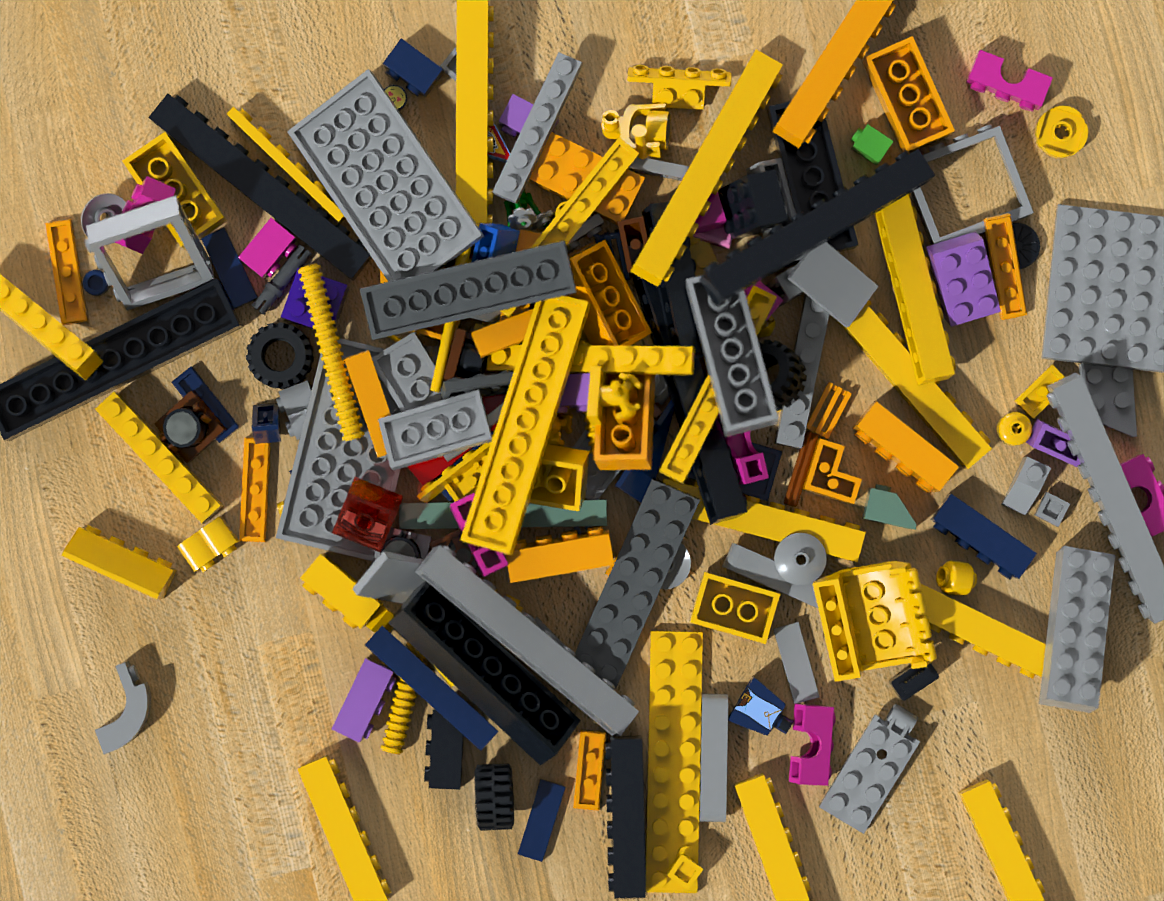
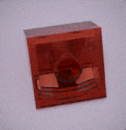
M354 477L332 533L381 553L403 496Z

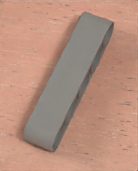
M732 543L722 567L818 608L813 582L805 585L789 583L778 573L774 560Z
M702 694L700 822H726L728 694Z

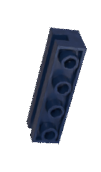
M948 494L939 510L930 519L935 522L933 527L944 535H947L948 532L956 537L954 542L962 548L968 550L971 547L978 552L976 557L985 564L989 565L992 562L999 567L997 572L1007 579L1011 580L1012 577L1020 579L1037 553L953 494Z

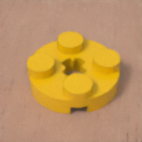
M1057 106L1049 109L1039 118L1036 124L1035 137L1037 146L1044 153L1054 158H1067L1076 154L1083 148L1088 138V127L1081 113L1069 106ZM1063 125L1067 128L1065 131L1068 130V136H1063L1062 139H1059L1057 137L1058 134H1055V128L1059 129Z

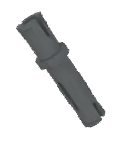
M298 245L283 267L270 282H267L263 292L251 305L257 310L266 301L259 310L264 316L276 299L283 295V290L295 276L297 269L301 268L308 258L312 256V253L306 250L301 258L298 259L304 250L302 245Z

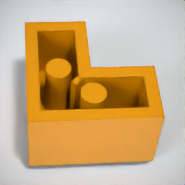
M818 439L804 482V490L845 503L855 504L862 479L837 471L845 446Z

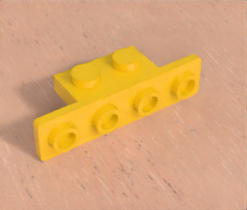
M635 65L634 67H628L627 81L653 83L652 104L666 103V108L704 109L705 85L729 87L731 86V72L718 68L711 71H701L695 67L678 70L670 66H662L657 69L649 68L645 65Z
M491 442L483 444L477 450L473 449L467 452L459 464L449 466L442 472V476L439 479L425 484L421 488L422 492L417 495L419 500L428 503L445 489L455 502L473 493L475 494Z

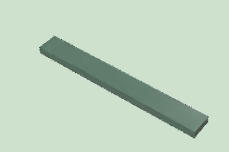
M607 499L584 500L580 511L528 503L521 527L607 526ZM454 502L399 503V529L459 528L449 507Z

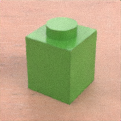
M867 124L864 130L859 127L852 137L851 141L854 142V145L851 149L877 166L893 143V140Z

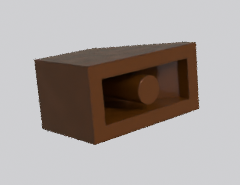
M643 216L617 221L628 273L648 241Z

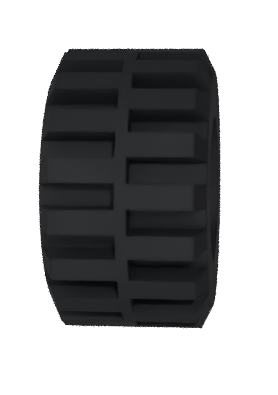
M281 322L278 324L270 323L266 327H261L255 335H252L250 338L252 340L246 348L248 350L246 361H248V368L254 377L263 384L275 389H286L303 381L307 373H310L312 369L311 364L314 362L313 348L307 336L295 326ZM276 341L288 342L295 351L293 364L284 371L271 369L265 361L267 348Z
M770 339L764 340L763 344L758 341L765 370L779 364L778 376L770 384L776 411L782 410V405L785 407L791 406V400L797 401L800 397L797 395L799 391H804L805 386L802 385V382L807 381V375L803 373L806 371V367L801 363L803 360L800 356L779 341L774 340L772 342Z
M509 763L477 765L475 769L476 820L480 831L513 828V775Z

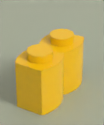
M219 516L177 545V548L194 572L199 569L205 572L216 564L214 562L216 557L222 554L225 558L237 549L235 544L239 540L224 518Z

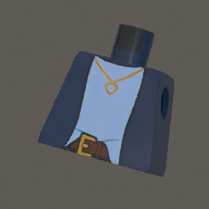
M753 676L728 716L729 721L768 736L773 727L787 734L794 722L781 714L786 704Z

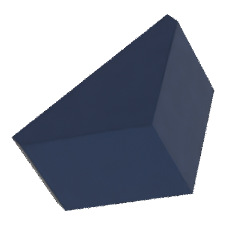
M277 403L253 405L252 433L255 444L281 442L280 412Z

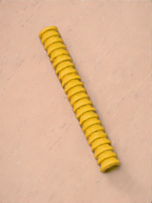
M312 264L301 267L298 270V274L302 275L300 281L304 283L302 289L306 290L304 297L308 298L306 302L307 306H310L308 312L309 314L312 313L310 320L314 321L312 327L317 332L314 335L318 337L317 345L321 347L319 353L323 355L321 361L325 362L323 369L327 370L325 376L329 378L327 384L331 385L329 392L333 393L331 399L336 404L333 407L337 409L335 414L340 419L337 422L338 425L341 424L340 432L344 434L342 440L349 441L363 437L365 433L361 431L363 425L362 423L359 424V419L361 418L356 413L359 410L355 408L354 404L357 402L353 400L354 392L350 390L352 388V384L348 382L350 376L346 375L348 370L344 367L345 361L342 359L344 353L340 352L342 346L338 344L339 336H336L338 330L334 328L336 323L331 318L334 315L329 310L331 304L327 303L329 297L325 295L327 289L323 287L325 281L321 280L323 273L319 272L321 266Z
M409 642L406 643L408 649L422 662L423 659H426ZM401 678L396 683L398 689L394 691L396 697L392 699L394 705L390 707L392 713L388 715L390 721L386 723L388 729H385L386 737L382 739L385 742L380 747L385 752L398 755L403 754L401 747L405 746L403 739L407 738L405 731L409 730L407 723L411 722L409 715L413 714L411 707L415 706L413 699L417 698L415 691Z

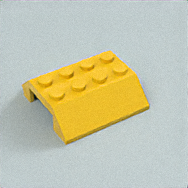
M889 561L842 569L813 582L835 682L861 678L864 670L907 663H911L912 669L927 667L928 664L937 659L934 642L927 640V638L932 637L928 616L922 615V613L927 612L923 592L916 590L921 587L918 570L911 568V563Z

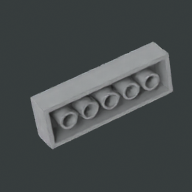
M702 276L686 279L685 287L725 437L776 425L779 418L744 290L715 306L699 280Z
M1063 546L1056 552L1039 698L1040 705L1091 713L1099 708L1115 561L1114 554Z

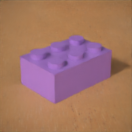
M977 232L926 246L943 316L951 327L1001 312L984 241Z

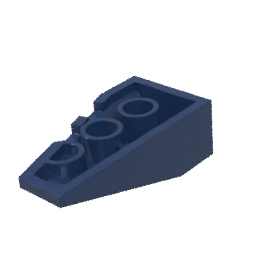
M671 400L653 427L652 470H625L615 487L640 503L652 478L656 479L674 412Z

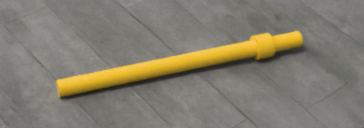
M472 246L460 254L459 257H456L454 266L472 261L469 259ZM456 321L444 324L430 391L441 392Z

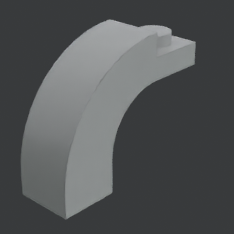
M129 661L115 666L126 694L125 709L115 722L95 730L103 754L117 750L130 743L141 732L149 717L151 709L148 682L140 685L137 684L136 680H139L138 671L135 665H130Z

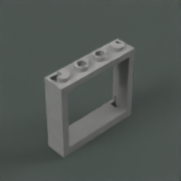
M991 124L977 130V135L969 137L968 134H963L954 138L953 144L944 146L943 143L937 144L929 148V153L923 155L928 163L994 137L1021 206L1003 214H1011V220L1015 222L1034 213L1000 126L995 128ZM921 187L911 192L931 245L972 232H977L979 235L986 233L984 221L940 237Z
M176 196L86 226L88 239L84 241L89 253L93 252L95 254L94 259L98 269L104 270V277L108 286L112 285L114 287L113 292L118 302L122 301L127 311L202 286L215 279L212 263ZM172 223L194 265L127 287L104 245Z

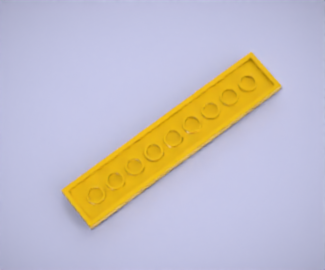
M560 296L535 303L461 541L512 556L591 306L589 302L568 296Z
M651 631L646 892L698 893V878L688 891L669 878L667 873L681 853L698 864L703 632Z

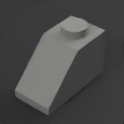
M1023 457L1002 505L1026 515L1040 493L1051 467L1030 457Z

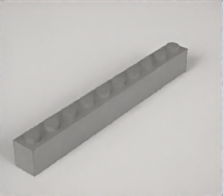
M1073 373L1048 385L1050 393L1047 394V398L1053 409L1057 408L1060 415L1057 418L1058 424L1063 432L1067 431L1070 441L1067 442L1073 456L1077 455L1080 461L1077 467L1084 480L1087 479L1090 484L1088 493L1094 503L1097 502L1101 511L1098 512V516L1102 524L1108 526L1111 534L1108 535V539L1112 547L1118 549L1121 558H1118V562L1123 572H1128L1131 581L1128 582V585L1133 595H1138L1141 604L1138 605V608L1144 619L1148 618L1156 624L1164 620V565L1083 377Z
M439 545L430 551L415 571L420 577L610 735L615 737L621 736L639 713L633 707L635 703L625 695L620 696L614 691L615 686L610 681L604 678L601 680L594 674L596 671L586 662L581 663L578 661L573 650L565 645L563 647L555 641L556 637L546 629L541 630L535 625L536 620L531 615L525 612L522 614L515 608L516 603L507 596L502 597L495 591L497 589L495 585L486 579L482 581L476 576L475 573L477 571L468 563L464 562L462 564L455 558L456 553L452 549Z

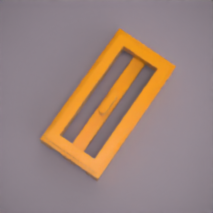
M828 382L807 422L806 429L828 440L852 393ZM830 390H833L835 393L817 428L812 426ZM839 395H843L844 397L826 432L821 431Z

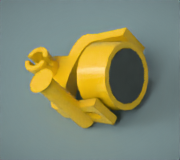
M666 103L631 104L624 111L623 117L613 110H608L602 115L601 128L603 135L609 139L621 138L639 153L638 158L646 159L647 156L661 158V150H668L671 114L666 111ZM638 115L647 116L646 126L637 124L632 128V134L635 136L636 142L633 143L630 139V130L634 119Z

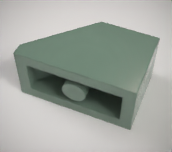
M876 484L875 489H868L862 519L916 530L917 524L897 493L890 492L891 487Z

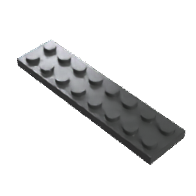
M565 240L360 288L372 340L577 292Z
M652 478L575 652V658L581 663L586 662L596 671L594 674L601 680L604 678L610 681L615 686V689L700 502L699 498Z

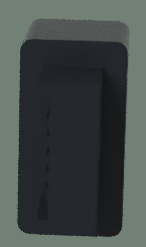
M931 663L927 667L912 669L910 666L891 678L889 684L897 696L905 701L937 680L939 674Z

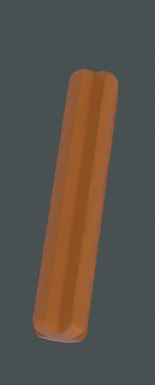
M805 432L803 446L799 450L784 498V504L792 507L798 505L818 441L816 433Z

